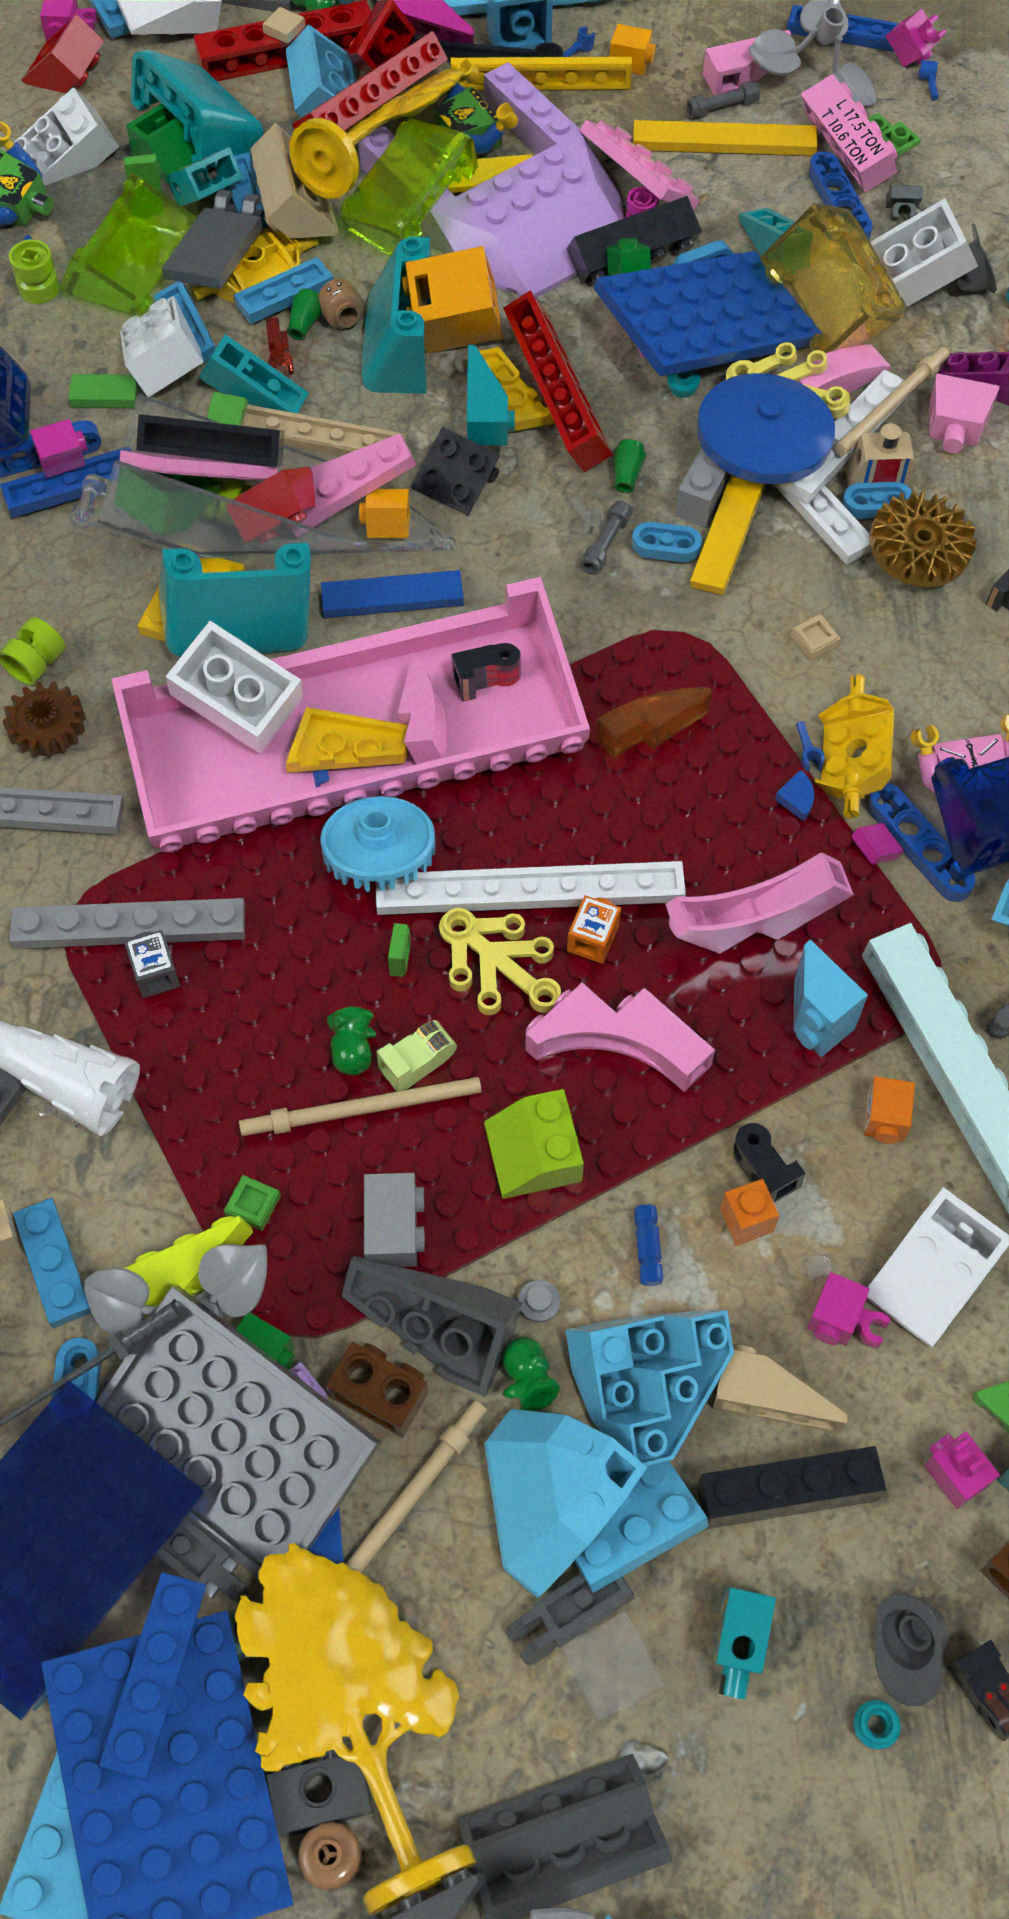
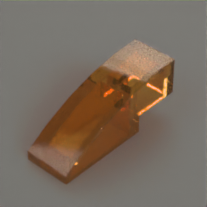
M708 687L682 688L659 692L633 700L598 718L596 739L614 758L642 740L651 749H654L709 712L712 691Z

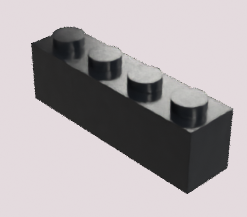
M688 196L574 236L566 249L580 283L592 281L595 284L597 278L609 276L606 247L618 245V240L636 238L638 242L649 246L651 263H655L665 258L668 252L676 250L677 253H682L691 249L695 245L694 241L702 233L690 200Z
M138 414L136 451L278 467L282 466L285 430Z
M876 1446L704 1473L701 1475L697 1485L701 1507L708 1518L709 1527L706 1529L877 1502L887 1490Z

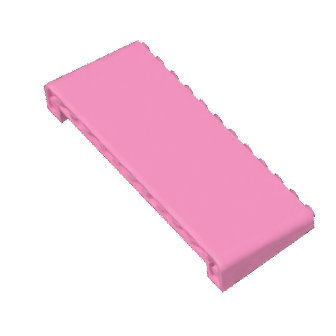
M541 577L507 584L505 604L270 659L301 679L303 699L261 754L171 696L167 684L153 687L148 670L111 678L151 845L154 848L161 849L163 852L177 851L183 845L194 842L210 843L216 841L222 835L235 832L238 834L250 833L259 826L271 823L283 825L291 822L295 817L307 814L312 816L323 815L332 808L344 806L359 799L379 796L396 797L405 790L417 787L428 789L438 785L441 781L453 778L465 780L478 772L490 769L492 771H501L509 768L514 763L526 760L528 762H538L554 753H574L584 747V743L589 739L590 727ZM499 643L513 644L520 650L521 676L515 684L505 687L495 685L476 690V699L462 702L452 676V653ZM413 657L420 659L444 708L447 722V750L445 758L416 764L412 755L408 752L406 761L403 764L327 769L329 781L317 788L312 771L287 773L286 761L306 707L403 724L398 716V710L410 661Z

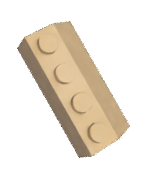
M274 123L250 148L253 159L252 166L256 172V183L260 189V200L264 207L266 223L275 232L281 231L290 239L335 236L339 230L331 200L314 194L303 185L295 173L290 159V139L292 136L278 124Z

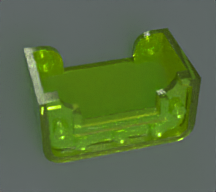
M413 118L407 122H402L397 129L395 138L354 193L344 199L341 205L344 227L389 256L392 255L398 243L403 239L414 236L419 237L422 234L420 224L451 182L454 180L459 184L462 176L469 180L477 170L478 164L473 138L463 132Z
M132 172L123 185L122 195L113 202L110 212L85 247L82 246L81 249L78 247L71 257L60 289L72 297L136 316L138 312L144 315L153 301V297L150 294L163 276L162 266L197 217Z

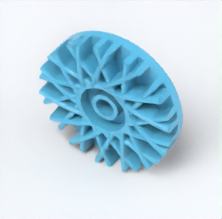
M368 797L348 803L330 816L323 826L320 838L324 865L327 866V871L334 870L335 879L342 878L343 885L347 884L349 878H353L355 888L359 889L364 885L367 892L370 891V881H378L381 891L385 889L386 884L391 890H394L396 878L403 877L405 885L409 883V879L416 881L418 878L417 869L420 868L426 872L427 866L432 864V855H435L436 849L434 826L429 816L416 805L394 797Z

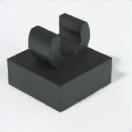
M891 185L886 194V208H892L890 213L892 221L897 220L898 210L901 208L908 211V219L916 215V208L923 199V186Z

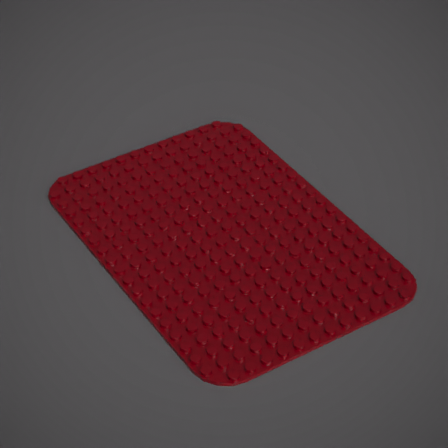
M654 629L628 637L569 664L590 727L589 739L584 743L582 749L574 753L559 752L550 754L538 762H528L526 760L514 763L509 768L501 771H492L490 769L478 772L465 780L453 778L441 781L438 785L428 789L417 787L405 790L400 795L394 797L416 805L432 821L435 831L436 849L435 855H432V864L427 866L426 872L682 861L685 897H698L727 893L759 884L801 865L819 853H824L841 862L853 891V896L778 940L756 932L720 954L677 938L669 926L670 916L666 903L615 905L621 907L620 923L604 964L567 952L568 933L580 906L469 911L475 918H500L508 914H518L524 919L525 932L520 939L509 940L502 933L481 934L489 942L530 941L537 937L549 938L554 945L553 957L549 962L537 963L531 957H515L510 959L536 980L550 978L556 981L560 986L561 994L566 990L573 991L583 983L616 1012L618 1005L627 996L632 995L635 997L642 989L648 990L715 1049L712 1066L685 1092L650 1065L617 1052L599 1049H575L551 1054L539 1060L531 1056L526 1051V1029L537 1016L543 1015L545 1017L548 1013H541L533 1009L529 1002V995L497 969L496 985L497 991L501 995V1008L494 1015H485L480 1012L478 1008V994L481 992L480 955L468 945L467 967L472 971V985L466 991L454 990L449 984V971L452 968V945L441 937L439 930L440 920L447 912L377 915L376 881H370V891L367 892L364 885L356 889L353 878H349L347 884L343 885L342 878L335 879L334 870L327 871V866L324 865L322 856L321 832L330 816L343 806L332 808L329 812L319 816L307 814L295 817L291 822L283 825L271 823L259 826L250 833L238 834L235 832L222 835L219 839L210 843L194 842L183 845L177 851H161L107 876L85 891L76 905L244 898L245 939L167 942L181 987L153 996L142 998L125 944L65 947L69 967L112 1053L131 1058L140 1065L139 1078L133 1094L202 1231L204 1232L212 1228L211 1225L215 1221L228 1217L225 1215L224 1209L242 1175L280 1191L281 1197L263 1231L252 1227L253 1233L243 1244L266 1245L267 1274L264 1289L258 1304L250 1313L288 1336L320 1338L346 1330L368 1318L341 1296L351 1259L354 1256L365 1259L364 1174H415L416 1187H424V1212H416L417 1227H424L425 1252H417V1266L402 1268L445 1278L906 1035L865 963L862 954L869 940L909 923L912 924L917 934H921L925 938L929 947L930 957L936 967H941V959L929 934L877 864L872 865L851 836L854 833L822 788L817 786L811 773L802 767L798 755L735 669L711 643L685 632ZM800 770L810 779L814 789L813 805L805 821H802L775 800L777 792ZM420 868L417 869L418 872H424ZM394 923L406 924L410 928L411 947L404 977L390 976L388 955ZM511 923L507 928L514 931L519 929L520 926ZM458 925L453 927L452 930L460 932L464 931L465 928ZM809 940L815 943L868 994L855 1030L822 1057L813 1049L809 1050L804 1047L793 1030L794 979L804 945ZM540 946L535 949V951L540 954H544L549 951L548 948L544 946ZM458 974L454 977L458 982H463L468 978L464 974ZM547 995L538 998L543 1003H548L552 1000ZM486 998L482 1002L485 1005L491 1006L496 1003V1000ZM346 1007H360L368 1009L374 1014L368 1027L376 1032V1036L366 1038L371 1049V1065L366 1071L355 1076L341 1073L332 1061L330 1042L335 1034L329 1028L327 1018L332 1013ZM433 1020L438 1021L456 1043V1051L446 1062L406 1090L475 1077L480 1079L482 1092L477 1094L291 1127V1132L275 1134L274 1131L247 1136L241 1135L239 1120L271 1115V1110L287 1108V1111L396 1092L378 1068L377 1051L389 1043L392 1046L407 1036L413 1035L424 1024ZM564 1089L584 1163L582 1182L502 1199L484 1121L524 1097Z

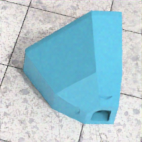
M727 1310L651 1314L602 1321L565 1330L571 1371L590 1419L602 1433L614 1438L645 1466L674 1460L734 1354Z
M510 1409L484 1443L503 1569L536 1598H539L590 1545L626 1500L647 1469V1466L614 1438L568 1415Z

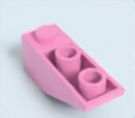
M790 30L784 31V32L788 33L789 35H791ZM757 37L705 49L703 76L714 96L737 90L740 83L758 81L768 73L754 61L749 52V47Z

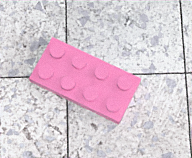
M585 120L579 131L658 198L671 202L688 196L692 208L695 210L700 199L691 193L693 187L679 177L677 180L671 176L673 170L663 162L657 160L655 163L650 158L652 152L638 143L635 146L630 142L632 136L620 127L614 129L602 120L598 124Z

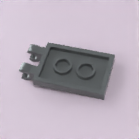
M220 189L215 196L214 208H204L162 266L161 270L164 279L221 289L263 229L261 219L264 216V210L256 209L261 199L260 196L247 194L244 198L240 214L235 213L236 205L229 204V199L233 195L232 191Z

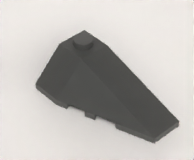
M356 1256L350 1261L341 1295L379 1327H388L406 1341L404 1347L414 1355L418 1351L437 1366L435 1372L445 1380L484 1397L488 1394L502 1363L501 1356L503 1350L513 1339L523 1305L522 1302L482 1286Z

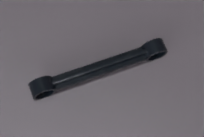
M415 34L408 45L418 40ZM439 41L448 60H451V58L563 57L562 47L553 42L541 43L535 49Z

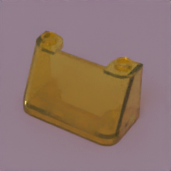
M813 203L760 257L766 268L765 273L769 280L775 284L780 283L790 286L805 314L813 320V324L823 333L815 334L810 339V353L816 350L828 353L841 348L862 345L897 323L907 314L908 310L905 301L861 225L844 208Z

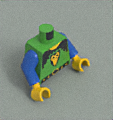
M464 58L457 65V68L463 70V77L449 90L441 104L435 108V128L425 132V140L431 150L445 145L455 158H463L474 154H487L490 150L501 147L502 136L504 135L503 130L505 128L513 129L518 124V117L508 103L501 104L495 113L472 86L466 88L467 84L475 83L479 79V70L474 64L471 66L469 60Z
M0 122V131L5 135V137H0V147L4 146L7 149L6 152L0 150V226L12 224L25 226L29 223L35 212L48 216L53 209L54 201L52 197L46 195L47 191L42 181L43 175L31 156L18 142L13 143L11 141L10 127L6 123Z

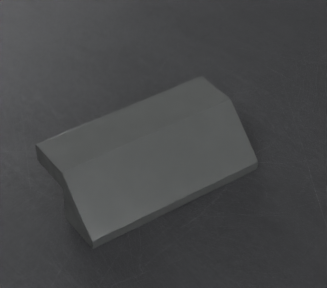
M633 1753L457 1818L464 1845L471 1847L477 1862L471 1867L473 1874L484 1872L487 1878L479 1890L487 1919H522L530 1916L531 1910L554 1907L672 1862L669 1846L653 1811L647 1784Z

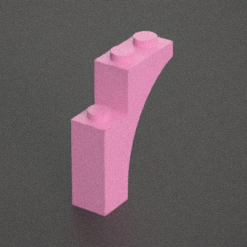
M819 853L801 865L759 884L716 895L698 897L677 896L666 903V907L670 916V929L677 938L720 954L756 932L778 940L854 894L841 862L824 853Z
M581 983L573 991L566 990L556 1000L554 1008L545 1017L543 1015L537 1016L526 1029V1051L536 1060L558 1052L575 1049L608 1050L636 1058L664 1074L684 1092L712 1066L715 1052L714 1048L645 988L635 997L632 995L627 996L618 1005L615 1012L586 985Z

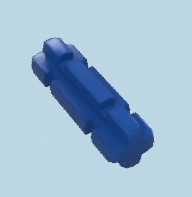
M652 1204L638 1205L635 1208L634 1217L635 1226H637L638 1261L642 1264L639 1269L640 1282L644 1286H656L662 1284L663 1267L660 1264L662 1257L659 1227L655 1226L658 1221L657 1208Z

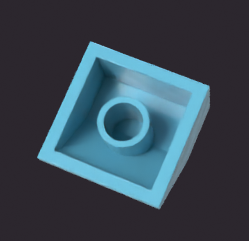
M811 940L804 945L794 979L793 1030L804 1047L809 1050L813 1049L822 1057L855 1030L868 994Z

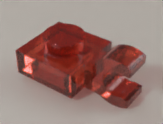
M278 317L265 318L270 352L268 364L275 369L279 366H286L289 375H292L294 373L293 358L289 353L284 352L289 351L287 330L280 331Z

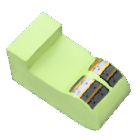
M433 1020L424 1024L413 1035L407 1036L392 1046L389 1043L377 1051L378 1068L396 1092L403 1091L446 1062L456 1051L457 1045L440 1023Z

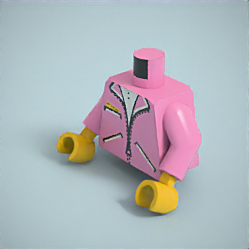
M1009 714L1004 715L1000 722L1002 730L1007 733V739H1003L1001 734L937 743L939 732L933 725L926 726L928 735L926 742L922 739L920 729L914 730L911 734L912 744L921 749V753L918 754L922 782L925 787L941 800H945L948 808L952 811L971 809L977 823L989 822L997 816L994 805L1000 804L1006 791L1009 790Z

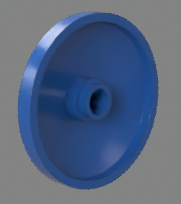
M752 373L729 378L708 392L699 409L697 435L701 447L707 456L726 472L756 483L782 484L805 478L824 464L830 454L834 441L835 423L826 403L810 388L783 376Z

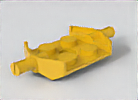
M268 227L258 234L221 289L198 285L190 288L191 295L197 302L211 294H216L218 297L235 304L234 294L300 265V255L304 251L318 246L317 237L300 238L298 240L296 238L290 239L281 231L275 232ZM253 256V257H255V258H257V259H256V260H248L247 258Z
M856 674V678L854 675L850 677V693L848 696L843 697L818 714V718L824 725L823 753L825 758L822 766L821 780L816 778L815 783L825 793L837 799H844L843 815L850 819H853V815L855 818L859 817L860 799L865 798L867 794L882 790L892 777L894 708L888 699L865 694L866 678L860 674ZM867 747L861 756L852 758L858 748Z

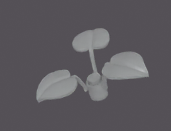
M811 0L805 5L800 14V23L802 28L810 34L800 45L795 47L794 40L788 33L779 29H770L762 32L749 47L752 58L762 69L775 75H789L795 72L801 64L797 53L801 52L814 37L823 45L834 43L832 69L835 74L833 75L840 84L842 82L847 84L855 103L860 101L865 108L872 107L877 102L872 82L860 67L847 63L841 69L839 68L840 43L848 30V18L839 0Z
M224 1244L207 1251L199 1263V1280L205 1291L199 1295L193 1294L192 1296L221 1319L227 1316L240 1317L251 1312L262 1296L266 1281V1245ZM102 1269L94 1272L85 1280L84 1291L91 1313L98 1325L111 1335H115L119 1331L125 1333L143 1321L144 1314L152 1315L159 1307V1305H145L149 1298V1286L141 1276L128 1269Z

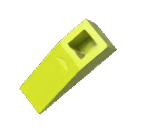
M240 1216L224 1217L215 1221L211 1225L212 1228L202 1233L187 1234L179 1237L173 1242V1246L160 1252L151 1251L136 1258V1263L123 1269L135 1272L147 1282L150 1293L145 1305L155 1306L161 1304L172 1286H180L190 1295H199L204 1291L199 1280V1263L204 1254L218 1245H243L253 1233L252 1227ZM144 1314V1318H146V1319H147V1317L150 1316V1315Z

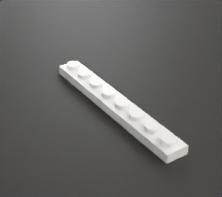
M682 861L418 872L416 881L409 879V883L405 885L403 877L396 878L395 889L391 890L386 884L383 891L380 890L379 882L376 881L377 915L448 912L453 908L481 911L577 907L581 905L584 895L592 898H605L614 905L668 903L677 896L685 897L686 895Z

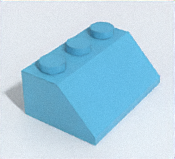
M309 24L286 48L294 110L299 117H303L358 80L356 66L347 57V51Z

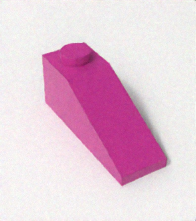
M393 0L416 29L415 34L424 36L433 31L439 41L474 44V29L443 0Z

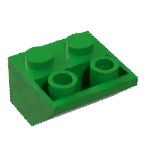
M162 103L126 125L132 156L156 154L160 178L165 183H167L166 175L192 164L191 157L196 155L192 141L186 142L183 139L184 124Z

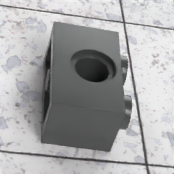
M333 1749L325 1753L323 1756L324 1760L306 1765L303 1760L300 1763L285 1765L279 1772L266 1775L278 1836L284 1838L307 1832L320 1823H340L373 1814L374 1810L369 1786L360 1768L354 1762H348L339 1757ZM317 1776H326L332 1782L331 1795L322 1803L311 1802L307 1795L309 1783Z

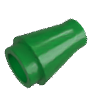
M300 289L293 296L287 334L295 340H304L308 331L322 313L320 301L318 300L319 294L311 289Z
M621 440L613 450L614 488L621 493H631L634 491L635 483L647 457L644 445L637 440Z

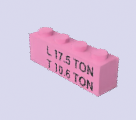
M831 74L801 93L806 116L813 125H817L818 132L864 193L897 173L895 159L898 155L894 145L889 140L887 142L883 140L878 124L867 119L865 108L860 101L856 103L853 101L851 91L845 82L840 84L837 78Z

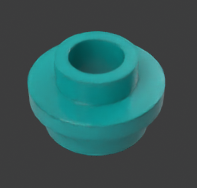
M696 370L670 374L667 376V385L671 393L676 397L687 398L692 396L698 389L700 375Z
M871 1700L865 1702L857 1709L853 1719V1728L858 1740L870 1749H886L893 1745L899 1737L901 1729L899 1716L894 1708L884 1701ZM875 1716L882 1720L884 1724L882 1734L871 1732L868 1727L870 1717Z

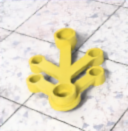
M785 342L776 348V354L753 363L749 360L737 361L728 368L726 380L740 374L767 373L781 365L790 366L797 359L796 348L792 343ZM820 350L813 351L808 355L807 362L777 375L799 381L812 374H822L828 367L827 355ZM786 352L791 353L789 356L786 357L781 356L783 353ZM817 360L823 361L818 365L812 364L814 361ZM805 385L826 403L833 418H841L849 412L851 405L850 395L847 390L840 386L824 390ZM834 398H841L837 401L832 400Z
M453 908L444 914L440 920L439 930L441 937L452 945V968L449 971V984L454 990L466 991L472 985V971L467 967L468 945L480 955L481 992L478 994V1008L480 1012L485 1015H494L501 1008V995L497 991L496 969L529 995V1002L533 1009L541 1013H549L554 1008L556 1000L561 995L559 984L550 978L536 980L510 959L515 957H531L537 963L549 962L554 952L553 942L549 938L537 937L530 941L489 942L481 934L502 933L509 940L520 939L525 932L524 919L518 914H508L500 918H475L471 912L464 908ZM511 923L518 924L520 928L513 931L509 930L507 926ZM458 925L465 928L464 931L460 932L453 931L452 929ZM544 946L548 948L549 951L544 954H540L536 952L535 949L537 947ZM458 974H464L468 977L463 982H458L454 979ZM547 995L552 1000L548 1003H543L538 998ZM486 998H493L496 1000V1003L488 1006L482 1001Z

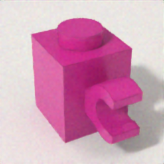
M44 0L40 18L46 41L75 14L95 32L94 22L98 21L96 9H79L77 0Z
M920 9L902 20L885 35L903 67L914 61L919 65L921 60H926L933 54L931 49L947 32L945 29L938 32L933 28V22L938 19L937 15L927 18L923 9Z
M70 419L30 431L46 478L86 466L82 452L87 451L88 448L81 430L74 431Z
M830 1272L807 1329L815 1332L814 1336L824 1343L830 1345H838L840 1343L846 1346L856 1328L861 1340L866 1345L879 1348L883 1338L874 1335L870 1331V1325L877 1324L887 1328L891 1319L882 1312H873L863 1308L870 1288Z
M967 1431L956 1439L949 1433L929 1448L933 1455L924 1464V1467L956 1509L985 1490L1000 1476Z

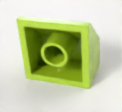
M564 1089L524 1097L484 1121L502 1199L582 1182L584 1163Z

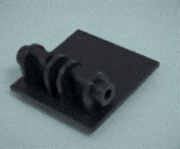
M442 427L411 488L469 516L486 482L489 479L492 481L496 480L499 468L495 467L500 454Z

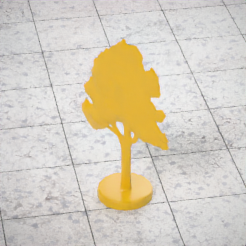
M460 68L455 70L447 69L439 74L430 76L421 84L414 86L408 91L398 93L381 107L372 111L369 116H365L345 131L334 122L323 118L308 119L294 130L290 139V159L295 173L303 185L314 194L326 199L341 197L354 187L359 176V159L354 146L386 122L402 116H415L421 113L427 106L434 104L441 95L459 82L464 75L463 70Z
M295 1543L288 1544L289 1551L285 1554H270L264 1558L258 1572L259 1581L264 1587L263 1604L250 1601L246 1595L240 1596L241 1601L235 1613L241 1651L247 1657H268L270 1664L264 1673L263 1683H247L243 1694L260 1711L273 1708L272 1719L267 1733L258 1732V1743L255 1752L261 1755V1768L265 1771L279 1772L285 1765L300 1763L303 1760L314 1757H321L327 1751L333 1749L339 1757L345 1761L354 1762L360 1768L380 1812L401 1870L400 1873L381 1882L364 1894L363 1901L369 1915H374L398 1905L397 1903L420 1891L424 1890L426 1892L442 1884L441 1881L463 1869H469L477 1863L469 1845H460L425 1861L420 1857L387 1771L386 1754L388 1747L405 1732L411 1729L417 1734H432L436 1737H442L450 1731L454 1721L459 1693L454 1680L447 1677L440 1669L434 1670L430 1679L424 1678L422 1674L423 1666L433 1652V1643L431 1639L422 1633L413 1630L408 1622L399 1621L398 1607L387 1597L384 1587L379 1583H373L369 1577L361 1574L359 1571L350 1569L343 1562L336 1564L326 1557L314 1555L310 1551L298 1547ZM369 1714H376L382 1718V1731L377 1743L371 1746L363 1728V1718ZM395 1723L401 1724L398 1728L395 1729ZM348 1736L353 1746L351 1750L343 1743L342 1737Z

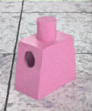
M937 373L929 400L930 436L933 439L943 440V449L949 453L960 452L963 449V445H977L992 413L1000 386Z

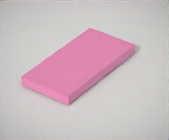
M120 451V464L122 466L167 474L264 481L275 475L278 467L224 460Z

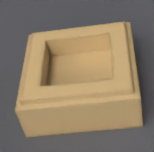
M279 7L263 23V32L287 44L305 28L304 17L282 7Z
M821 614L792 628L790 634L791 638L810 661L838 647L841 641L840 636Z

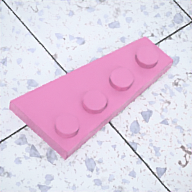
M397 434L311 467L316 507L305 512L306 520L291 527L298 536L417 465L402 435Z

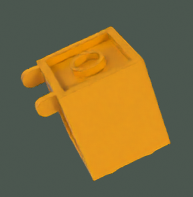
M484 246L406 262L407 276L402 277L405 295L409 297L411 305L406 309L420 314L424 320V347L427 354L491 340L500 341L504 338L497 300V288ZM431 298V304L427 305L426 299Z

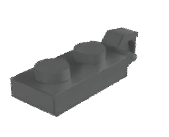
M162 1500L134 1535L138 1541L183 1578L206 1584L205 1593L212 1599L221 1590L235 1603L239 1604L241 1601L240 1596L247 1595L250 1591L245 1584L232 1575L239 1566L231 1559L232 1556L164 1500Z

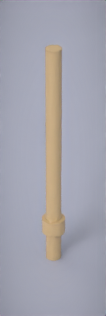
M940 347L931 356L924 357L915 366V371L835 445V452L839 456L847 454L857 444L860 435L869 433L923 381L930 380L938 372L939 366L949 357V351L945 347Z
M479 1077L293 1111H287V1108L271 1110V1115L239 1120L241 1135L247 1136L274 1131L275 1134L291 1132V1127L477 1094L482 1092Z
M474 1400L455 1426L449 1425L439 1438L441 1441L440 1445L347 1561L346 1565L350 1569L362 1573L453 1455H460L470 1442L467 1437L488 1412L481 1403Z

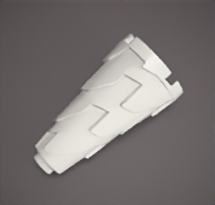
M0 1021L1 1069L19 1079L23 1086L51 1102L58 1111L99 1136L107 1134L116 1125L124 1113L123 1110L119 1109L123 1100L130 1102L138 1082L140 1065L136 1063L137 1061L93 1045L86 1047L56 1034L49 1036L33 1029L13 1026Z

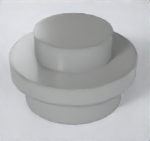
M535 1280L526 1284L520 1291L518 1301L523 1303L521 1313L528 1320L543 1323L551 1320L558 1313L560 1295L551 1283Z

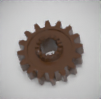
M37 682L36 690L34 691L25 686L22 688L24 696L12 695L11 700L14 706H6L4 708L7 718L3 719V724L11 744H17L21 753L26 751L32 753L34 758H37L38 755L50 758L55 754L67 752V749L72 744L78 743V734L85 731L82 721L86 720V715L78 695L72 696L68 686L59 691L56 682H52L49 688H44L41 682Z

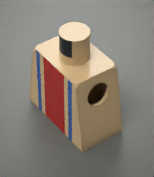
M888 423L882 426L880 433H864L860 435L845 467L847 488L856 483L900 482L907 485L913 491L914 456L910 434L902 432L898 425Z

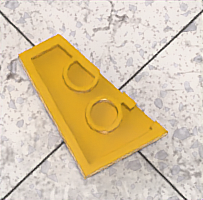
M500 347L479 350L508 395V410H515V431L554 424L548 407L545 408L538 400L537 392L532 387L528 388L520 378L518 369Z
M306 707L286 761L287 773L403 764L409 752L404 743L408 725Z

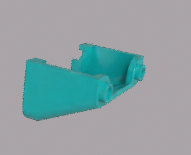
M149 49L134 53L132 58L131 104L138 111L149 109L150 105L160 101L184 124L183 139L186 142L192 141L196 155L191 157L192 163L230 147L233 155L248 152L251 155L250 148L264 134L261 122L201 66Z
M408 237L399 242L369 292L361 375L363 386L371 392L426 394L424 320L420 314L406 309L411 305L409 297H406L402 277L407 276L406 262L431 257L430 237ZM431 298L426 299L427 305L431 304Z
M290 543L278 548L274 558V570L203 573L200 558L195 552L182 548L162 549L159 602L167 649L172 654L181 657L208 622L212 621L259 653L299 650L306 643L308 636L311 569L309 544Z

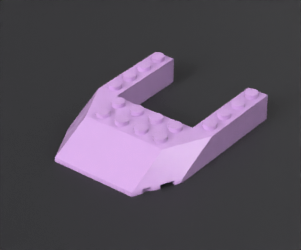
M508 62L484 74V101L495 113L503 103H508L513 108V112L518 117V124L509 130L536 154L535 156L455 197L383 125L358 143L360 169L430 237L431 241L444 254L484 246L496 288L514 292L519 297L531 290L537 298L577 276L566 249L574 236L624 219L625 214L618 190L585 135Z

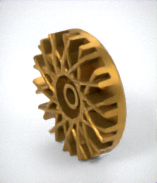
M923 490L919 496L915 491H912L909 498L905 499L902 492L898 498L893 496L889 505L886 502L883 503L871 526L869 544L875 560L889 575L913 586L937 587L956 580L967 569L977 546L975 545L977 538L972 539L976 529L975 526H971L972 520L963 521L965 510H957L958 504H955L952 510L945 506L947 502L946 496L939 500L938 494H934L931 501L923 499L925 495Z

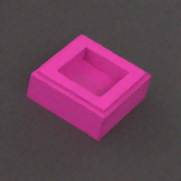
M884 823L859 827L851 836L872 865L896 860L904 852Z

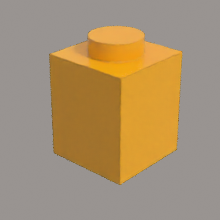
M617 24L610 42L609 57H632V73L644 75L647 64H652L655 57L656 44H652V30Z
M376 489L367 494L366 502L359 505L360 524H366L367 538H409L411 519L409 489Z

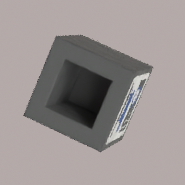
M163 930L142 932L133 939L124 941L142 998L181 987Z

